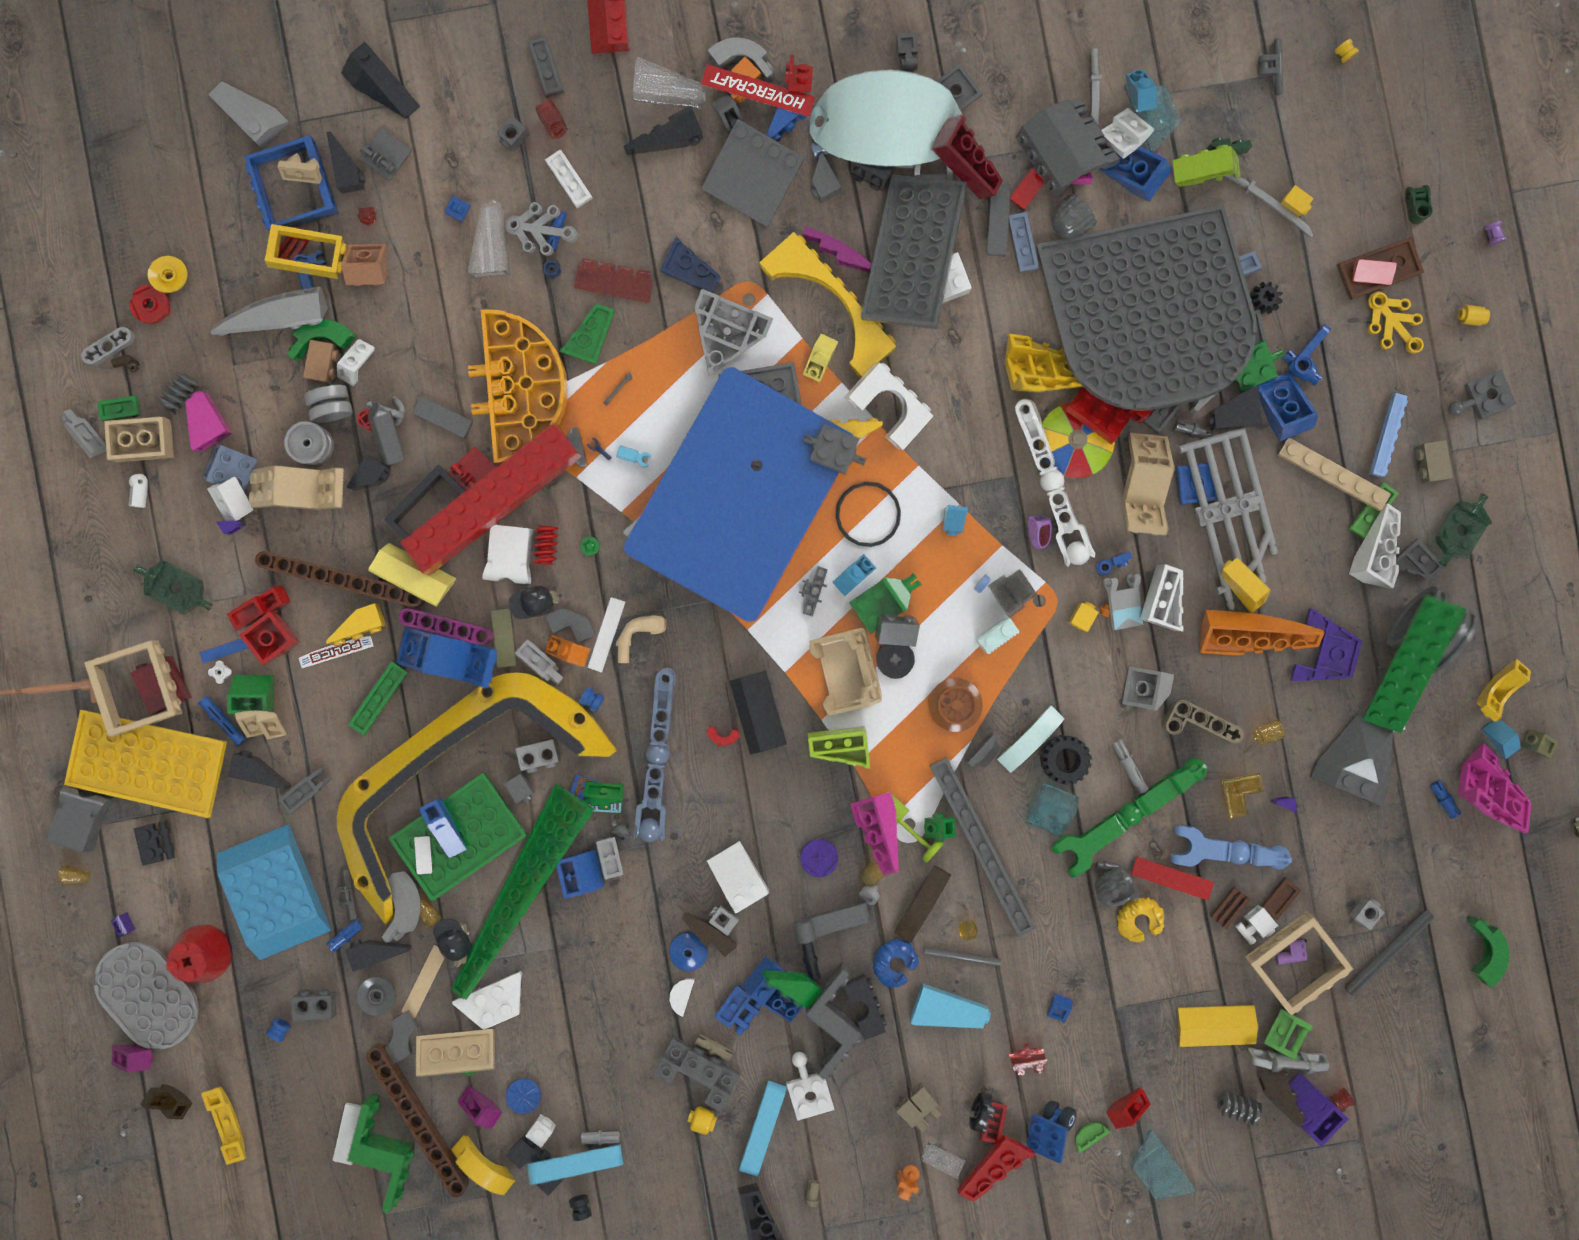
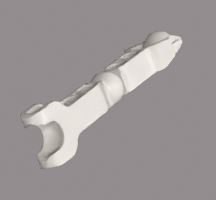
M1029 399L1020 400L1015 406V411L1036 466L1041 471L1039 473L1041 475L1040 485L1043 490L1048 492L1047 496L1050 495L1049 502L1059 530L1056 534V539L1063 554L1065 565L1067 567L1071 563L1083 565L1089 560L1090 556L1095 558V551L1091 546L1086 527L1078 523L1068 495L1063 491L1065 489L1063 487L1065 482L1064 476L1057 470V466L1054 467L1055 459L1035 402ZM1025 405H1028L1030 408L1028 414L1023 411ZM1037 439H1041L1044 442L1042 450H1037L1034 447V442ZM1042 458L1050 459L1051 465L1049 468L1041 466ZM1055 494H1061L1064 497L1062 504L1054 502ZM1062 512L1069 513L1070 521L1063 522L1060 519V514ZM1079 530L1084 542L1075 541L1066 547L1062 535Z

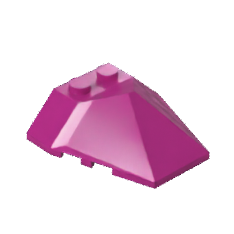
M1484 743L1480 744L1462 764L1458 789L1459 796L1485 815L1522 833H1528L1531 812L1530 800L1519 785H1514L1509 779V771L1507 769L1503 770L1497 761L1500 760L1498 756Z

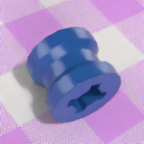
M274 1018L272 1026L267 1029L266 1034L271 1039L282 1042L285 1039V1033L290 1030L291 1025L283 1019Z

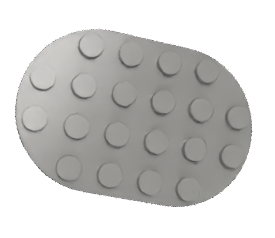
M129 942L111 949L98 963L95 970L96 978L94 985L96 997L107 1013L136 1044L148 1049L170 1048L184 1040L195 1027L199 1013L197 996L188 982L177 980L167 971V957L160 950L147 943Z

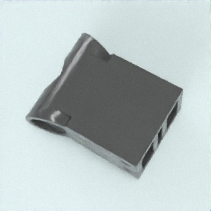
M64 785L59 794L60 806L57 807L46 841L79 852L94 851L104 815L109 810L112 799L99 795L88 796L82 790Z

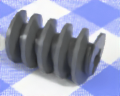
M176 373L179 380L171 379L174 386L166 385L170 391H161L165 396L164 398L157 396L160 404L174 415H176L174 409H181L178 403L185 404L183 397H190L188 391H195L193 385L199 386L198 382L185 373Z
M1225 1090L1221 1092L1217 1101V1108L1221 1110L1222 1116H1225L1228 1112V1117L1232 1119L1236 1114L1237 1121H1240L1243 1117V1122L1247 1124L1250 1119L1251 1126H1255L1262 1112L1261 1103L1255 1100L1250 1101L1249 1098L1243 1099L1242 1096H1236L1234 1093L1228 1094Z

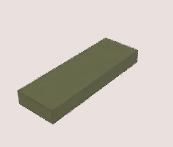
M511 610L491 611L495 650H497V668L517 666V657L514 655L516 649Z

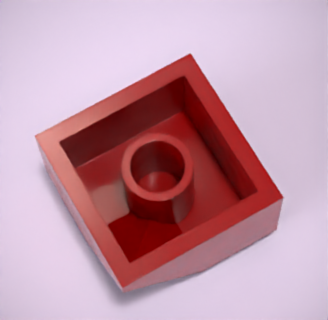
M269 611L239 634L262 666L287 653L300 643L278 612Z

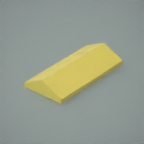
M388 543L379 550L368 570L436 607L456 581L455 577L440 569L431 575L423 574L406 551L391 543Z

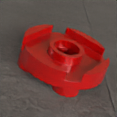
M142 285L135 289L132 293V300L129 301L132 315L145 324L159 323L171 312L168 295L156 290L152 285ZM148 300L154 302V305L151 309L146 308Z

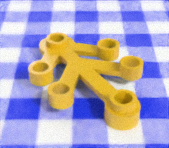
M1382 292L1371 294L1368 298V305L1373 311L1371 324L1367 328L1368 333L1371 335L1379 333L1381 331V325L1379 324L1381 313L1385 317L1383 339L1379 342L1380 348L1386 350L1392 347V331L1394 328L1406 343V350L1409 353L1416 354L1420 352L1424 347L1423 341L1418 337L1412 338L1400 322H1408L1412 326H1417L1423 321L1422 315L1418 313L1414 315L1393 313L1388 308L1397 307L1400 311H1406L1411 306L1410 300L1406 298L1402 300L1389 299ZM1375 299L1380 301L1379 305L1375 303ZM1402 302L1406 303V308L1402 307ZM1414 317L1418 318V323L1414 322ZM1373 325L1377 328L1376 332L1372 330ZM1384 340L1388 341V346L1384 345ZM1411 343L1415 345V350L1411 348Z

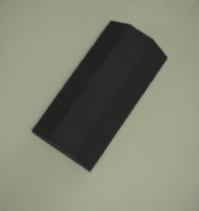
M766 670L730 680V686L750 755L786 745V738Z

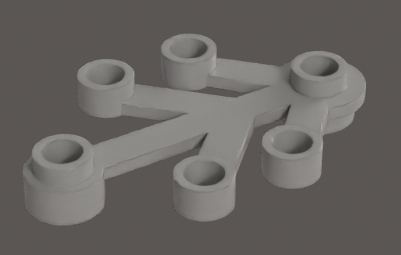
M537 202L531 203L529 210L520 217L514 215L506 221V230L510 234L518 236L522 242L523 250L527 253L535 251V244L527 238L524 231L532 233L540 245L541 253L545 256L552 255L553 247L547 243L542 234L562 237L568 243H573L578 238V232L572 226H566L563 229L544 226L551 219L557 218L560 215V209L555 205L549 206L547 213L532 224L526 222L534 215H539L542 212V206ZM538 206V210L534 212V207ZM556 209V213L552 215L551 211ZM517 222V226L512 228V224ZM570 230V236L566 237V232ZM531 244V248L527 250V245ZM549 247V251L545 253L544 249Z

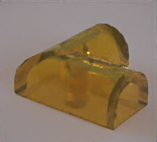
M1261 773L1221 780L1228 818L1249 815L1245 795L1264 792Z

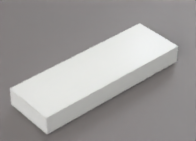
M561 149L545 159L577 209L593 199Z
M348 1102L345 1104L333 1161L353 1164L347 1161L362 1105Z

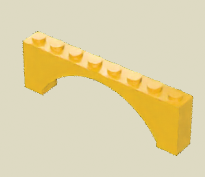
M793 232L759 262L760 268L772 281L775 278L797 277L817 282L832 291L841 300L850 315L855 336L854 356L849 362V367L861 379L874 363H881L896 349V341L890 334L886 335L880 322L864 321L861 319L863 306L861 307L856 302L858 299L851 291L848 293L844 288L845 284L843 281L831 274L832 270L826 263L822 264L820 262L817 252L814 249L810 250L805 245L807 243L800 234L797 236Z

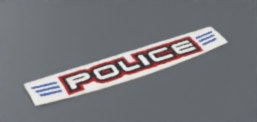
M371 636L345 641L346 643L338 646L330 645L299 657L301 668L373 647Z

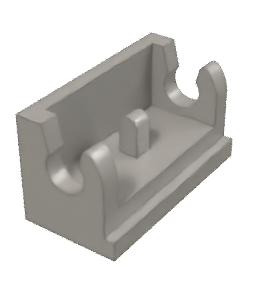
M615 837L594 840L603 879L623 875Z

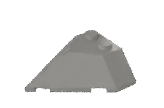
M701 289L695 304V312L708 376L765 338L773 318Z

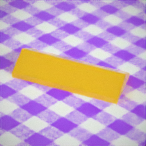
M1254 1005L1177 1008L1179 1047L1256 1044L1258 1023Z

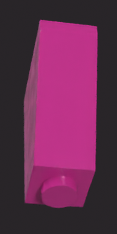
M198 391L185 401L190 446L193 451L200 453L232 434L209 394Z

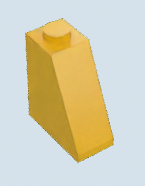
M1238 557L1233 561H1227L1222 566L1221 577L1250 613H1254L1267 601L1271 590Z

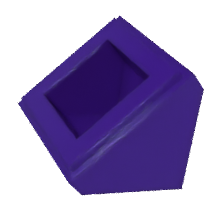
M127 912L111 920L118 937L135 930Z

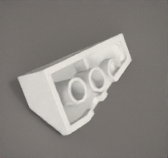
M1388 503L1384 505L1354 557L1349 572L1350 575L1363 583L1388 589L1394 588L1399 572V565H1396V554H1399L1397 536L1400 535V511Z

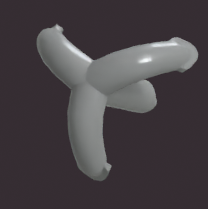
M393 396L392 400L396 404L398 411L383 405L380 406L390 411L392 417L396 418L393 422L395 427L402 423V419L405 416V408L402 402ZM371 401L366 404L369 409L372 408Z

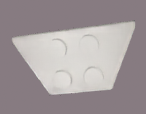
M519 971L472 992L467 1000L458 998L453 1000L452 1003L483 1030L520 1014L522 972Z

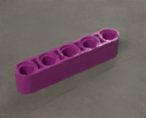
M406 608L399 613V621L405 626L478 645L490 644L494 639L493 631L487 627L417 609ZM410 612L413 614L411 622L407 619V615ZM427 617H430L431 619V625L429 627H427L425 624V620ZM446 621L450 625V628L447 632L443 628V625ZM464 626L468 629L466 636H463L461 633ZM482 631L486 633L484 641H481L479 637Z

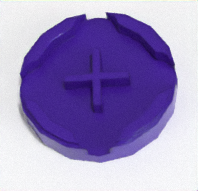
M825 839L809 841L801 851L800 861L802 868L813 877L828 876L835 870L838 864L836 848Z

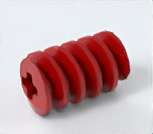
M539 525L540 528L534 529L535 533L540 534L534 537V540L539 543L533 545L534 548L539 550L533 552V555L538 558L532 560V562L540 565H554L551 562L557 560V558L552 556V554L557 553L558 550L552 548V546L558 545V542L553 541V538H557L559 535L553 533V531L558 530L559 527Z

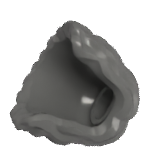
M1070 193L1058 204L1051 222L1053 230L1061 238H1072L1082 235L1086 230L1094 227L1097 220L1092 209L1081 200V197Z
M1123 866L1106 871L1095 883L1098 900L1110 909L1125 905L1127 901H1136L1141 897L1137 885Z

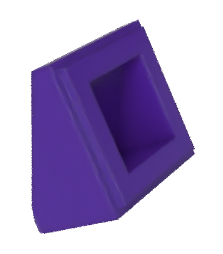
M217 521L223 534L227 535L234 534L246 525L245 522Z
M1285 796L1270 800L1275 805L1297 812L1295 798Z

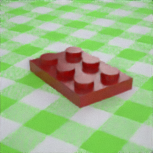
M1083 386L1066 409L1067 412L1111 445L1116 441L1131 418L1121 408L1098 399Z

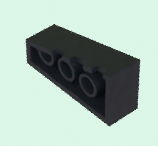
M757 1183L738 1187L748 1240H784Z

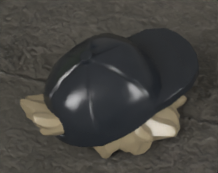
M527 586V588H521L519 592L514 593L510 597L509 607L511 613L517 619H538L549 613L553 605L558 604L559 598L556 596L557 593L555 591L549 590L544 586Z
M444 919L438 922L433 928V934L439 951L444 958L454 961V966L458 968L461 964L466 963L467 955L471 948L470 932L467 931V925L462 922L459 923L454 919Z

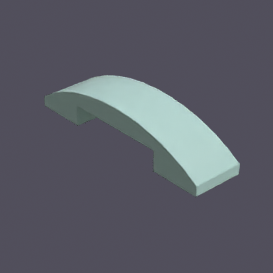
M1051 705L1012 746H1009L997 758L1010 773L1034 753L1063 722L1064 718Z

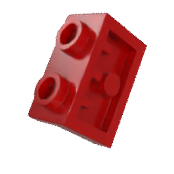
M791 55L790 62L786 61L785 83H789L788 91L811 92L813 66H808L807 64L794 65V55Z

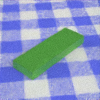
M1382 482L1379 487L1391 494L1385 504L1391 505L1399 493ZM1366 504L1348 529L1364 540L1380 511Z

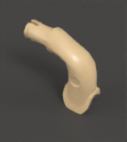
M651 615L629 621L616 642V646H618V663H629V646H631L632 634L636 632L663 633L666 630V619L662 616Z

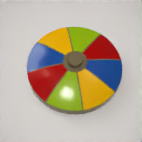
M1066 403L1051 411L1045 417L1042 424L1055 459L1054 467L1057 466V470L1063 474L1064 478L1082 479L1097 473L1108 463L1112 456L1115 442L1111 445L1067 412L1066 409L1070 403ZM1037 439L1038 450L1044 448V442L1041 439ZM1042 458L1045 465L1049 468L1051 465L1050 459Z

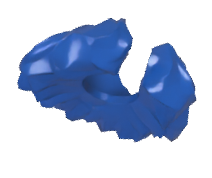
M889 940L888 943L880 946L876 951L872 968L874 969V974L883 985L887 987H900L908 981L904 973L891 970L890 961L895 957L902 958L908 969H916L919 963L918 955L915 954L914 947L909 941Z

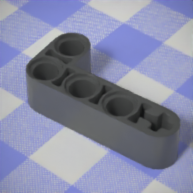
M866 901L797 919L794 921V927L799 944H805L816 940L818 936L868 923L871 921Z

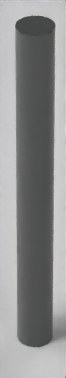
M930 947L924 948L925 955L1000 966L1001 964L1000 958Z

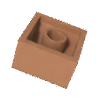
M354 244L347 246L341 264L346 285L360 286L372 284L377 286L385 283L387 277L386 244Z

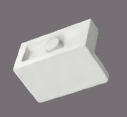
M231 477L222 484L212 485L207 488L225 521H237L253 511L236 477Z

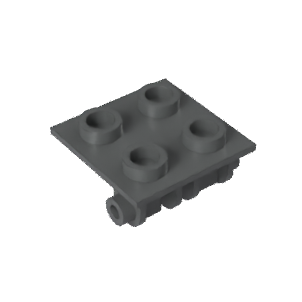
M380 128L368 146L363 145L360 148L362 155L359 159L388 180H391L412 149L383 128Z

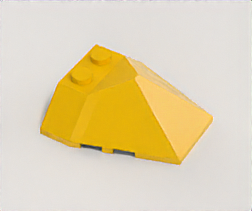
M1008 335L1005 367L1011 390L1041 392L1082 386L1071 372L1062 348L1058 351L1050 348L1048 343L1043 342V345L1033 342L1032 338L1028 336Z

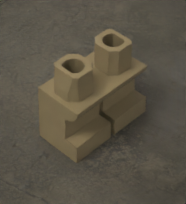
M921 1082L909 1093L910 1097L906 1095L895 1106V1109L912 1128L916 1127L919 1131L923 1132L929 1126L924 1117L930 1114L936 1120L942 1115V1111L938 1106L937 1099Z

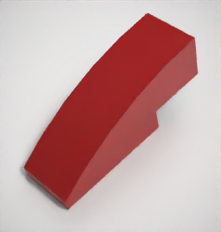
M283 585L275 586L227 613V616L235 631L258 621L269 611L275 612L291 601Z

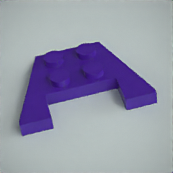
M1309 608L1305 625L1324 630V635L1320 643L1314 669L1294 664L1290 681L1353 678L1362 640L1334 624L1315 609Z

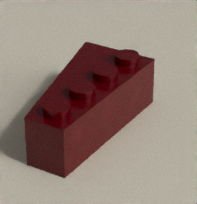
M963 114L948 118L931 150L962 182H967V187L979 199L995 196L1003 180L991 160H987L985 157V150L982 145H978L974 139L975 133L972 128L968 129Z

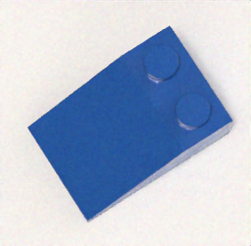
M1141 146L1125 158L1117 154L1120 161L1116 165L1107 169L1099 168L1101 172L1125 189L1150 202L1172 171L1167 159Z
M1290 372L1256 385L1259 386L1260 402L1269 425L1279 441L1315 428L1318 413Z

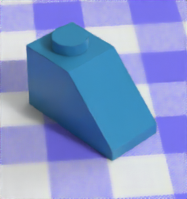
M948 505L945 508L942 531H946V535L957 536L958 533L963 532L968 507Z

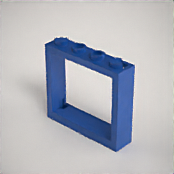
M310 135L244 156L246 160L245 170L252 179L250 186L257 195L258 200H256L259 211L263 213L264 218H262V222L269 231L271 224L293 228V226L297 227L339 213L316 141ZM307 150L309 159L315 158L320 166L319 171L322 180L318 187L325 207L276 222L258 166Z

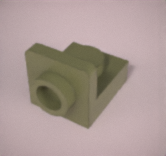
M1528 730L1522 747L1551 759L1559 741L1545 733Z

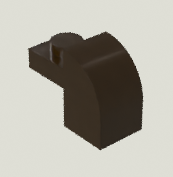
M162 1084L160 1088L150 1087L141 1102V1106L144 1109H158L167 1119L183 1120L192 1105V1102L184 1093L166 1084Z

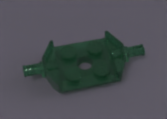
M1481 493L1475 503L1457 502L1435 536L1436 543L1444 554L1439 561V564H1442V566L1446 567L1453 557L1467 559L1473 556L1470 555L1487 526L1492 524L1490 517L1483 508V505L1489 498L1485 496L1486 494ZM1458 526L1463 528V536H1460L1457 533Z
M160 561L150 569H145L137 564L133 570L144 577L145 596L156 599L177 610L180 614H186L197 606H201L209 611L213 606V603L204 600L203 580L166 561ZM177 582L180 585V590L174 593L172 585Z

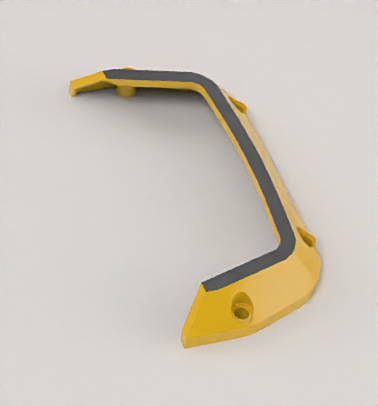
M507 673L493 677L488 686L492 689L490 697L484 694L485 688L479 686L349 785L338 806V834L355 887L361 891L385 925L394 919L392 893L366 828L368 817L400 787L432 761L473 732L512 709L523 712L578 756H611L617 751L616 747L592 715L580 703L540 677L528 673ZM578 713H582L585 717V721L582 724L576 721ZM363 779L368 781V789L362 787ZM362 876L367 878L368 885L362 883Z

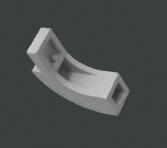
M729 38L716 43L708 49V57L718 68L724 69L728 65L741 61L746 57L761 72V77L765 82L769 83L773 80L774 70L767 61V52L752 40Z
M405 871L392 873L388 879L395 907V915L392 923L382 936L386 943L398 941L405 933L414 931L419 920V893L413 880Z

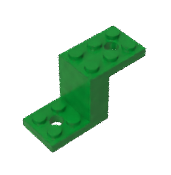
M372 1093L361 1106L347 1161L392 1173L382 1212L390 1213L393 1207H397L399 1200L401 1201L405 1189L402 1187L409 1177L410 1170H407L409 1163H412L415 1151H412L414 1144L372 1133L376 1122L373 1120L374 1114L378 1113L381 1102H378L380 1095Z

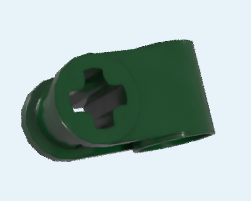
M1423 185L1420 188L1407 187L1405 190L1408 218L1413 224H1421L1432 215L1431 192L1428 185ZM1418 210L1423 213V216L1418 214Z

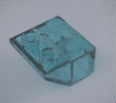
M1043 783L1036 794L1026 823L1062 836L1077 813L1079 797Z

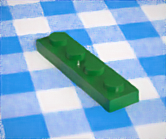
M391 661L348 725L362 735H366L409 672L394 661Z

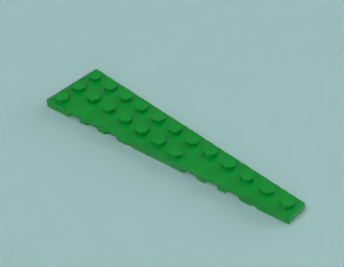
M555 784L467 956L466 963L463 964L451 988L461 999H468L594 811L593 807L561 785Z

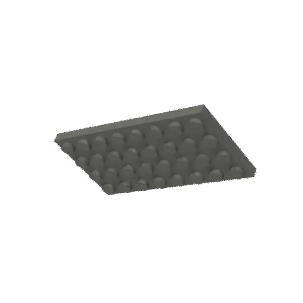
M902 175L891 176L861 313L862 320L938 329L968 186L967 182Z

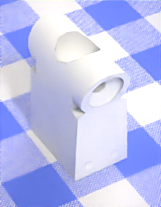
M494 525L490 528L488 562L482 579L500 581L508 578L514 583L531 585L529 564L534 529Z

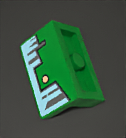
M585 782L583 801L594 808L593 812L621 814L624 784Z

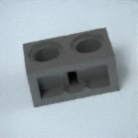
M329 989L318 990L317 993H310V990H302L292 997L293 1021L332 1019L337 1015L336 992H329ZM321 1000L326 1001L327 1008L321 1006ZM301 1001H305L308 1004V1009L302 1007Z

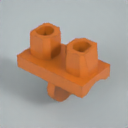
M907 1165L903 1172L898 1170L896 1175L898 1181L896 1190L899 1191L897 1195L906 1201H909L912 1192L917 1194L919 1190L917 1180L920 1174L918 1168L914 1165Z

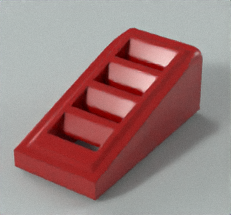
M992 1102V1106L995 1109L1001 1110L1000 1114L994 1113L993 1117L999 1118V1121H992L989 1118L986 1132H980L979 1140L996 1144L1002 1137L1007 1106ZM988 1125H995L997 1129L988 1128ZM987 1132L994 1133L995 1137L986 1136Z

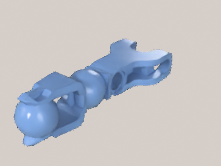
M1174 826V833L1178 836L1186 837L1189 841V847L1184 853H1173L1171 855L1170 862L1174 864L1192 867L1203 859L1231 861L1237 865L1248 863L1254 866H1270L1273 869L1282 870L1292 862L1291 855L1284 846L1276 845L1267 848L1253 843L1247 844L1241 840L1230 842L1205 838L1195 827Z

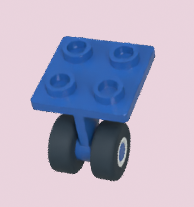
M1049 1101L1044 1109L1043 1117L1036 1114L1031 1116L1027 1147L1060 1164L1063 1162L1067 1131L1073 1127L1077 1113L1075 1109L1068 1106L1061 1110L1059 1109V1102Z

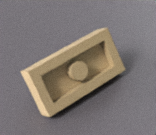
M296 153L287 161L279 160L277 167L283 180L321 183L320 166L315 158L306 163H301L300 156Z

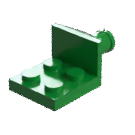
M914 573L902 581L900 579L884 578L849 602L870 634L876 631L879 615L893 614L898 616L907 610L911 597L910 593L922 586L919 580L910 584L917 578Z

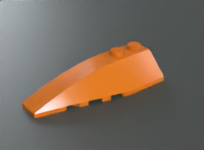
M1206 610L1201 622L1200 653L1239 656L1244 655V652L1254 651L1257 654L1269 649H1274V652L1282 651V649L1292 647L1293 650L1319 647L1324 630L1267 615Z

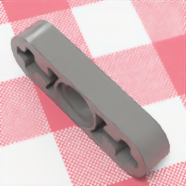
M119 327L82 351L81 358L84 363L97 366L131 345L135 340V335L130 329ZM123 332L128 334L126 335V340L121 339ZM110 341L113 347L110 351L106 352L104 344ZM90 353L95 354L93 356L94 360L89 359L91 357Z

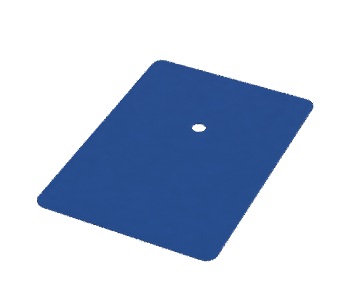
M734 367L724 369L624 544L626 554L747 622L755 621L762 612L839 474L836 471L809 461L813 453V445L802 442L805 434L816 438L824 424L852 436L853 434ZM753 460L761 461V470L754 471L751 468V462Z

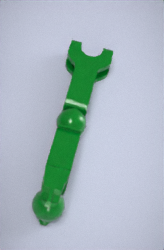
M1198 758L1187 760L1183 767L1167 774L1146 792L1133 799V802L1123 804L1119 812L1116 811L1080 836L1072 834L1062 836L1051 845L1050 849L1055 854H1060L1066 850L1074 851L1076 860L1068 868V875L1071 878L1081 875L1090 868L1093 854L1130 829L1129 826L1138 825L1142 821L1143 816L1147 817L1178 795L1184 793L1195 782L1203 780L1207 774L1206 764Z

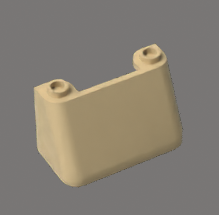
M864 628L809 641L811 655L821 659L829 695L825 697L823 702L828 716L869 707L882 701V692L868 636Z

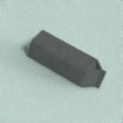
M371 402L372 408L368 414V419L382 463L390 465L405 460L391 412L381 407L379 402Z

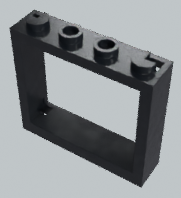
M437 465L384 519L403 539L407 538L409 534L398 522L442 477L460 495L466 491L443 467Z

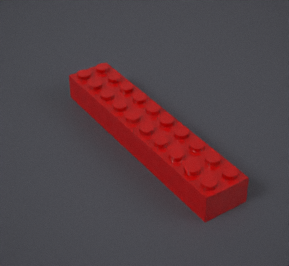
M552 423L400 543L421 572L431 575L582 456L562 429L555 423Z

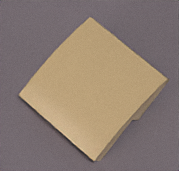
M266 711L235 713L236 721L247 738L264 734L267 740L287 735L275 713Z

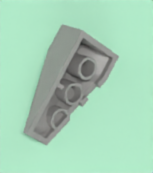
M222 81L208 94L262 149L290 123L276 108Z

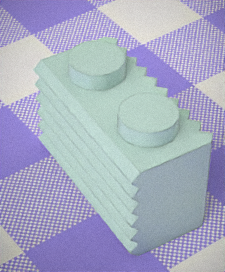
M1006 617L975 640L985 654H991V652L997 650V647H1000V645L1009 641L1010 638L1019 634V630L1012 620Z

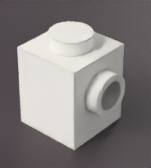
M540 1114L529 1129L526 1137L539 1147H542L556 1125L551 1119Z

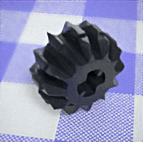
M1261 282L1259 286L1253 287L1254 292L1250 293V297L1253 298L1251 300L1252 304H1255L1254 311L1260 309L1261 314H1264L1265 311L1267 314H1271L1273 310L1279 309L1278 304L1283 302L1279 298L1283 292H1277L1279 285L1272 287V282H1268L1267 285L1265 282Z

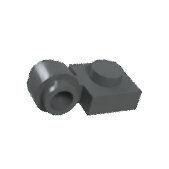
M916 33L898 34L896 37L898 56H905L901 59V70L913 72L914 69H917V58L913 57V55L918 53Z

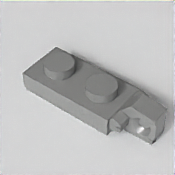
M71 409L63 412L61 419L64 421L66 430L89 458L106 452V444L85 418H77Z
M528 639L514 653L516 657L545 681L550 679L558 686L563 680V677L557 673L559 668L556 666V663Z

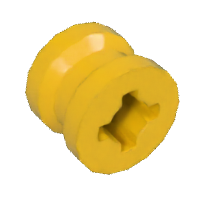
M1351 38L1334 50L1336 54L1340 55L1342 63L1347 62L1359 52L1358 48L1352 45L1353 41Z

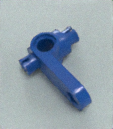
M1323 324L1298 354H1295L1290 349L1282 358L1289 363L1287 368L1292 376L1299 377L1304 382L1309 380L1314 386L1323 376L1317 372L1318 367L1309 355L1331 330L1328 325ZM1298 362L1303 363L1304 370L1298 368Z

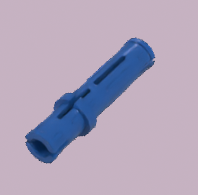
M205 696L198 702L208 713L209 719L214 720L236 746H239L247 739L226 717L221 707L218 708L209 696Z

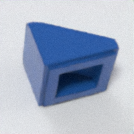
M1054 994L1047 1016L1065 1022L1072 1010V1000Z

